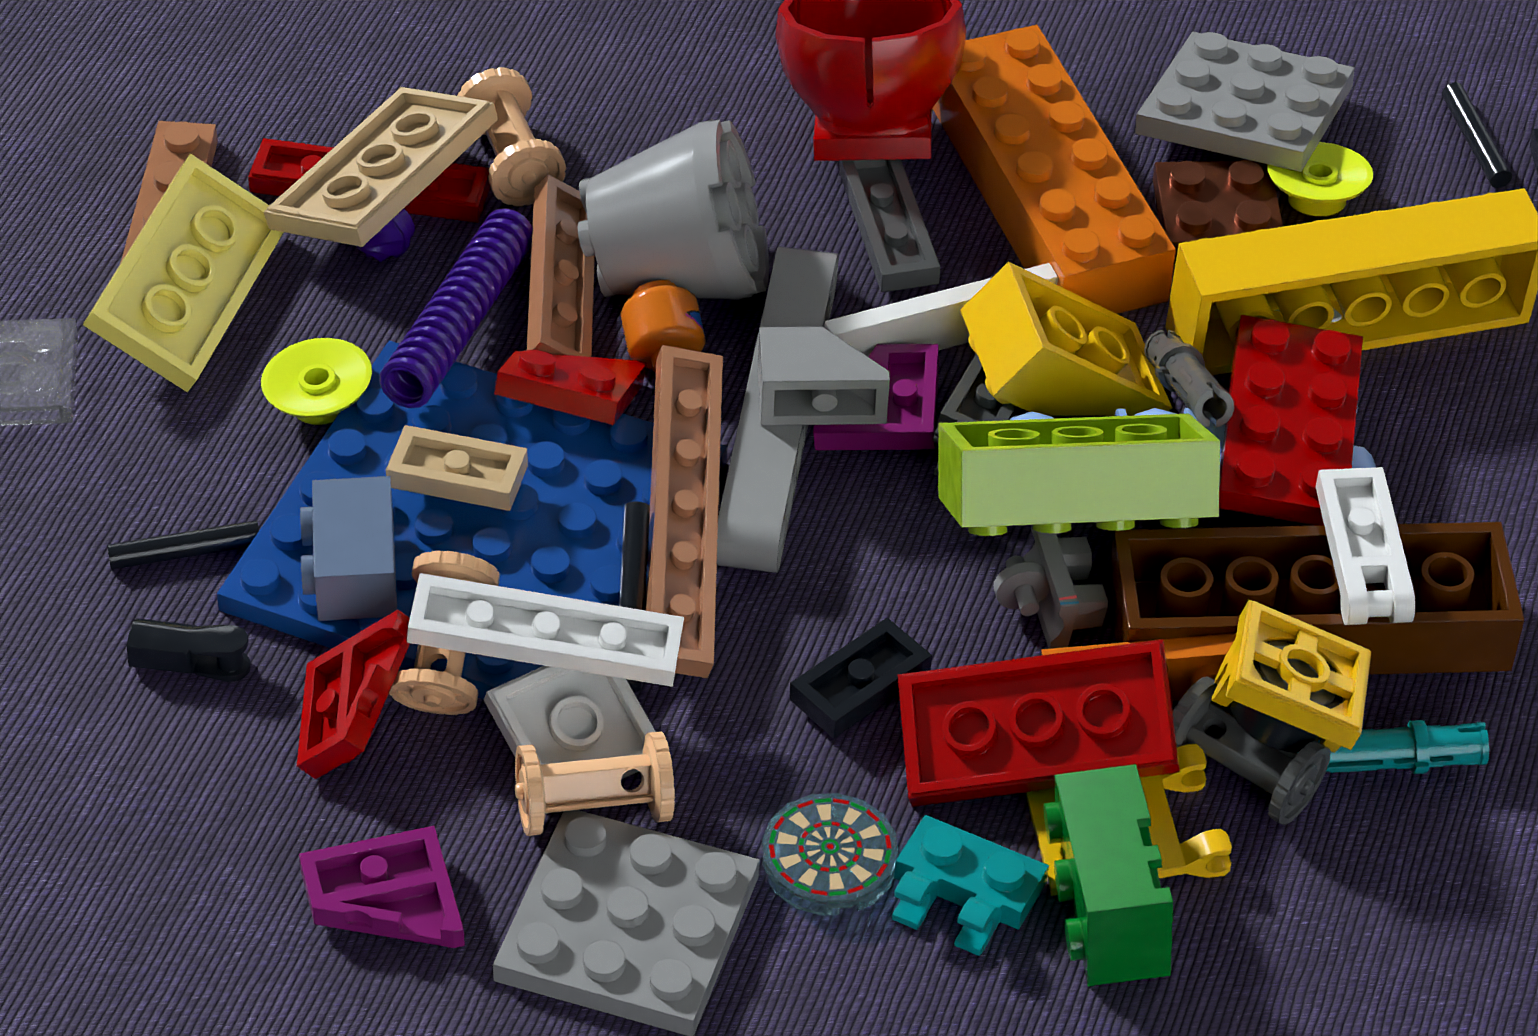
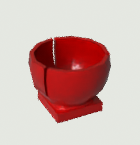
M959 0L783 1L778 8L776 40L784 74L796 93L815 114L813 137L814 161L931 159L932 108L961 69L966 26L963 7Z

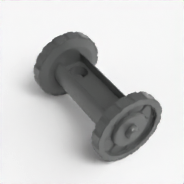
M1208 676L1199 679L1188 689L1173 710L1177 748L1187 744H1197L1203 749L1205 755L1270 793L1272 797L1268 808L1269 817L1281 825L1289 824L1307 806L1321 784L1330 761V749L1318 741L1308 743L1298 753L1282 751L1263 744L1250 736L1237 723L1233 714L1221 708L1220 704L1211 701L1218 685L1214 683L1215 680ZM1215 725L1224 730L1225 734L1220 738H1213L1206 734L1210 726Z

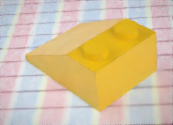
M1009 261L960 309L970 334L968 342L973 351L978 355L986 375V388L1001 404L1011 403L1028 412L1033 411L1048 416H1115L1116 409L1124 408L1126 409L1127 416H1132L1153 408L1169 411L1172 408L1163 385L1155 375V367L1145 356V343L1135 322Z

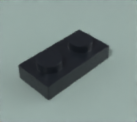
M887 617L790 682L789 700L831 737L836 738L899 694V674L931 670L932 654Z

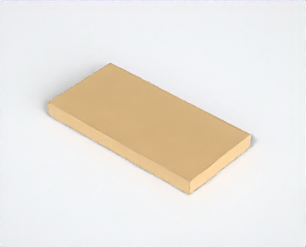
M401 87L267 207L264 215L268 228L270 230L363 247L498 121L494 102Z

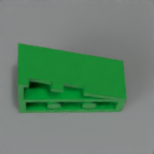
M1137 765L1056 774L1055 802L1044 803L1043 810L1048 843H1061L1064 856L1063 860L1054 861L1059 902L1072 901L1075 918L1065 919V933L1070 961L1083 960L1087 986L1171 976L1173 899L1170 888H1161L1157 868H1162V858L1158 845L1152 846L1148 827L1151 826V817Z

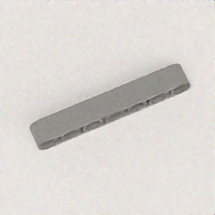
M778 246L760 327H824L825 321L830 320L835 296L839 262L838 253ZM758 333L718 516L717 565L778 573L808 425H761L757 372Z

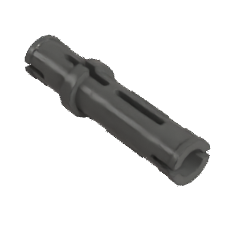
M1158 330L1151 334L1146 340L1144 351L1148 361L1155 367V375L1159 382L1169 391L1176 392L1184 404L1193 412L1197 421L1203 426L1209 427L1210 420L1214 423L1215 427H1220L1227 423L1234 412V401L1231 395L1219 385L1218 381L1206 369L1201 353L1191 344L1184 343L1180 336L1172 330H1168V336L1164 334L1163 330Z

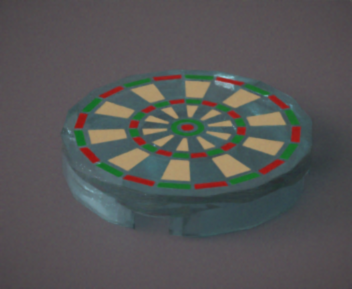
M839 793L805 796L786 804L770 819L762 838V862L764 870L768 875V883L777 896L799 910L821 916L840 915V909L851 908L857 905V911L873 905L890 889L894 879L895 862L898 858L896 832L882 812L862 799Z

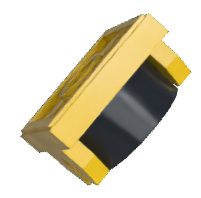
M1248 600L1239 616L1236 638L1215 677L1214 683L1218 685L1211 701L1225 707L1229 705V709L1237 723L1250 736L1271 748L1286 752H1299L1308 743L1313 741L1319 742L1320 740L1321 744L1328 747L1334 753L1341 746L1352 750L1362 732L1371 651L1263 604Z

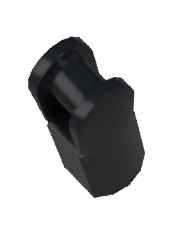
M136 618L131 625L127 641L129 667L193 673L224 682L241 680L250 672V659L244 653L248 647V635L239 626H197Z

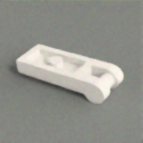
M1383 467L1319 470L1316 492L1341 595V614L1344 624H1367L1368 617H1388L1391 623L1412 622L1415 616V595ZM1365 583H1384L1386 590L1367 591Z

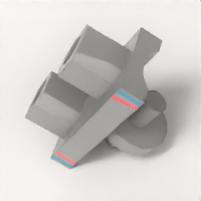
M1031 526L1035 540L1032 549L1023 557L1012 556L1007 559L1006 568L997 575L994 581V592L1002 606L1009 609H1020L1021 614L1024 616L1038 614L1048 649L1068 647L1073 630L1102 627L1108 608V600L1102 584L1073 585L1072 583L1073 580H1088L1092 567V552L1087 537L1058 538L1056 533L1037 532Z

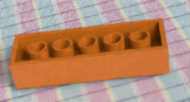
M1038 24L965 40L961 69L932 109L1024 269L1050 263L1058 276V286L1116 314L1168 302L1176 249Z

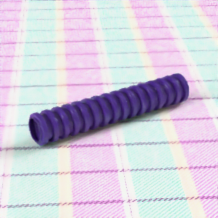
M497 209L488 215L380 372L381 388L391 401L406 408H420L428 403L531 248L532 225L525 216L510 209Z

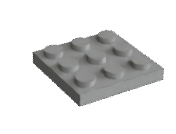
M1192 31L1136 114L1135 134L1302 172L1352 89L1355 67L1337 64L1334 60L1327 57H1306L1283 52L1273 45H1251L1229 40L1218 33H1197Z
M580 810L563 811L493 963L494 981L679 1034L694 1036L759 878L760 859Z

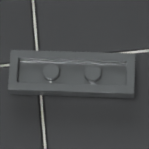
M901 159L841 160L839 163V174L880 291L887 292L939 284L940 264Z

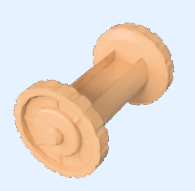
M498 67L497 69L484 70L482 73L471 77L469 81H466L457 96L494 102L498 121L484 133V135H487L496 155L494 162L489 168L488 181L494 195L498 200L500 199L507 205L524 206L534 204V188L547 174L563 182L566 164L560 150L553 143L535 139L529 128L525 116L532 104V92L527 80L516 70Z
M432 551L420 554V556L414 559L411 573L417 583L420 573L498 586L500 573L497 571V568L487 561L454 551ZM418 645L414 668L398 671L389 694L397 702L415 710L435 714L458 715L469 713L476 708L479 692L471 682L461 678L466 652ZM437 659L447 660V666L443 672L431 670V664Z
M662 731L647 733L644 739L643 754L551 764H540L536 749L532 744L518 746L515 756V795L518 799L520 819L525 835L534 836L543 833L545 813L648 803L655 822L671 821L675 805L674 776L669 746ZM631 769L638 770L642 776L640 785L633 790L624 789L621 785L623 774Z

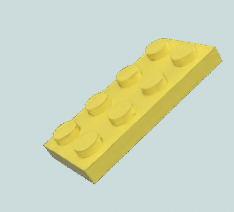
M190 153L87 316L83 326L188 393L202 373L284 232L268 228L264 211L269 207L268 204Z

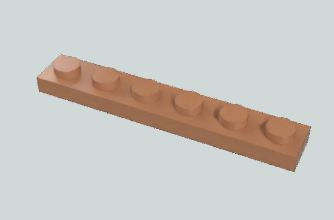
M662 345L656 360L646 611L684 617L675 673L708 678L714 665L723 356Z

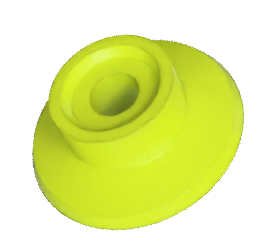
M1325 142L1318 143L1302 172L1269 164L1267 168L1273 183L1281 191L1288 194L1289 204L1297 211L1312 216H1329L1344 209L1347 200L1362 194L1373 180V169L1363 156L1344 146Z
M335 338L309 339L283 349L269 361L262 374L261 388L265 398L281 412L297 417L302 422L308 424H328L334 422L341 411L353 405L364 394L371 380L372 366L366 353L348 341Z

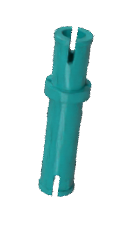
M1423 720L1409 721L1407 727L1374 730L1362 729L1361 735L1352 750L1341 746L1335 753L1330 751V761L1326 772L1410 769L1413 774H1426L1429 771V767L1487 765L1489 760L1488 732L1485 730L1486 725L1484 722L1426 726Z

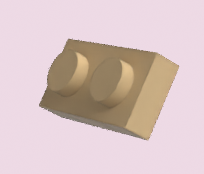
M405 425L386 468V476H390L391 488L510 511L528 467L527 448Z

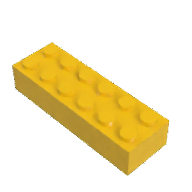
M1523 188L1179 243L1165 328L1167 332L1172 330L1177 333L1184 343L1195 347L1201 353L1206 369L1212 375L1232 372L1236 332L1241 315L1363 336L1362 350L1529 323L1538 291V213L1526 189ZM1335 309L1340 315H1342V319L1336 322H1331L1334 317Z

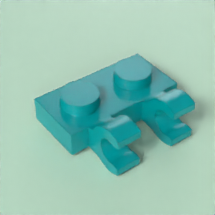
M924 815L895 862L894 878L900 881L895 889L894 897L901 900L892 914V920L917 930L923 923L936 897H941L963 907L958 916L957 923L964 926L955 939L954 946L980 956L987 947L999 922L1019 930L1047 883L1049 865Z

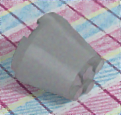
M712 119L699 122L629 159L579 182L582 205L587 213V220L578 222L579 242L586 257H596L598 263L597 277L604 297L616 295L632 296L634 290L639 286L656 280H669L676 286L687 289L696 298L740 300L750 298L756 293L767 290L769 254L766 228L763 225L759 226L757 205L751 189L752 186H755L756 181L742 140L730 120L720 122V119Z

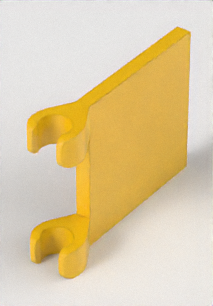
M1197 744L1183 745L1177 748L1179 773L1140 777L1151 817V826L1148 827L1152 846L1158 845L1162 858V868H1157L1159 878L1182 874L1204 878L1225 876L1231 870L1229 854L1232 851V845L1226 831L1222 829L1208 830L1181 844L1179 843L1164 789L1178 792L1201 790L1206 784L1204 769L1207 764L1201 747ZM1055 789L1025 792L1042 861L1049 865L1047 881L1051 896L1058 895L1054 861L1063 860L1064 856L1061 843H1048L1043 810L1044 803L1055 802Z

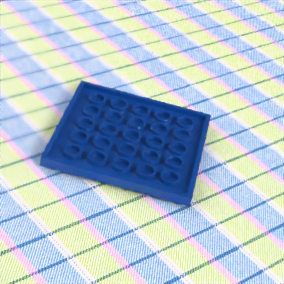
M389 340L372 364L371 380L364 394L353 405L338 414L217 592L219 611L331 649L383 619L384 617L318 621L316 594L303 595L301 556L313 555V546H302L300 507H313L312 480L386 476V468L405 425L527 448L528 467L510 511L391 488L394 517L397 610H400L410 618L417 588V582L411 574L414 559L422 553L432 551H454L487 561L495 566L500 573L498 586L619 606L624 505L633 501L644 502L650 505L654 423L622 413L616 423L611 425L495 395L497 374L457 361L453 363L427 404L420 408L402 407L391 401L385 395L380 385V372L399 345V343ZM720 444L719 477L727 464V446ZM410 643L399 671L414 668L418 644ZM466 653L461 678L476 686L479 692L478 698L484 700L487 691L544 665ZM437 659L431 664L430 669L443 672L446 669L447 660Z

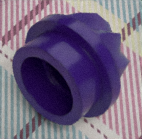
M402 209L363 247H356L359 251L364 252L366 257H374L379 262L391 256L400 257L408 250L410 239L415 232L411 216L405 209Z

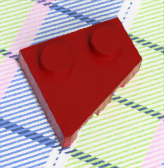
M540 350L514 351L498 370L494 394L614 425L643 386L647 363L638 360L550 354Z
M400 610L394 611L307 663L296 767L314 779L321 777L341 764L352 761L357 755L364 752L410 643H407L410 618Z

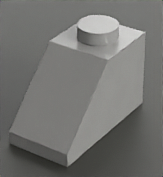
M822 326L759 327L757 372L761 425L886 424L890 383L889 371Z

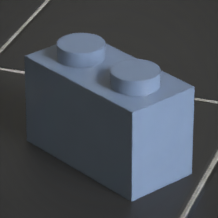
M390 476L312 480L313 507H300L302 546H313V555L301 556L303 595L316 594L318 621L388 616L397 610L394 517Z

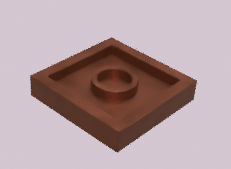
M1249 160L1155 162L1153 185L1159 223L1176 249L1175 259L1179 243L1252 232L1260 229L1283 227L1276 188L1268 173V164Z

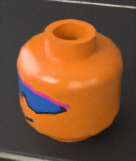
M669 280L647 282L634 290L632 297L625 302L622 308L621 320L631 360L646 362V368L653 369L656 373V360L662 345L702 352L706 339L699 305L695 295L687 289L676 286Z

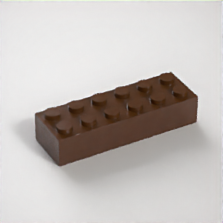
M1502 522L1397 524L1415 595L1414 620L1412 622L1391 623L1388 617H1368L1367 624L1345 625L1343 622L1340 604L1341 595L1325 526L1133 529L1114 531L1108 588L1116 643L1237 633L1239 616L1248 600H1251L1371 651L1369 674L1512 671L1524 624V616ZM1365 583L1367 591L1386 590L1384 583Z

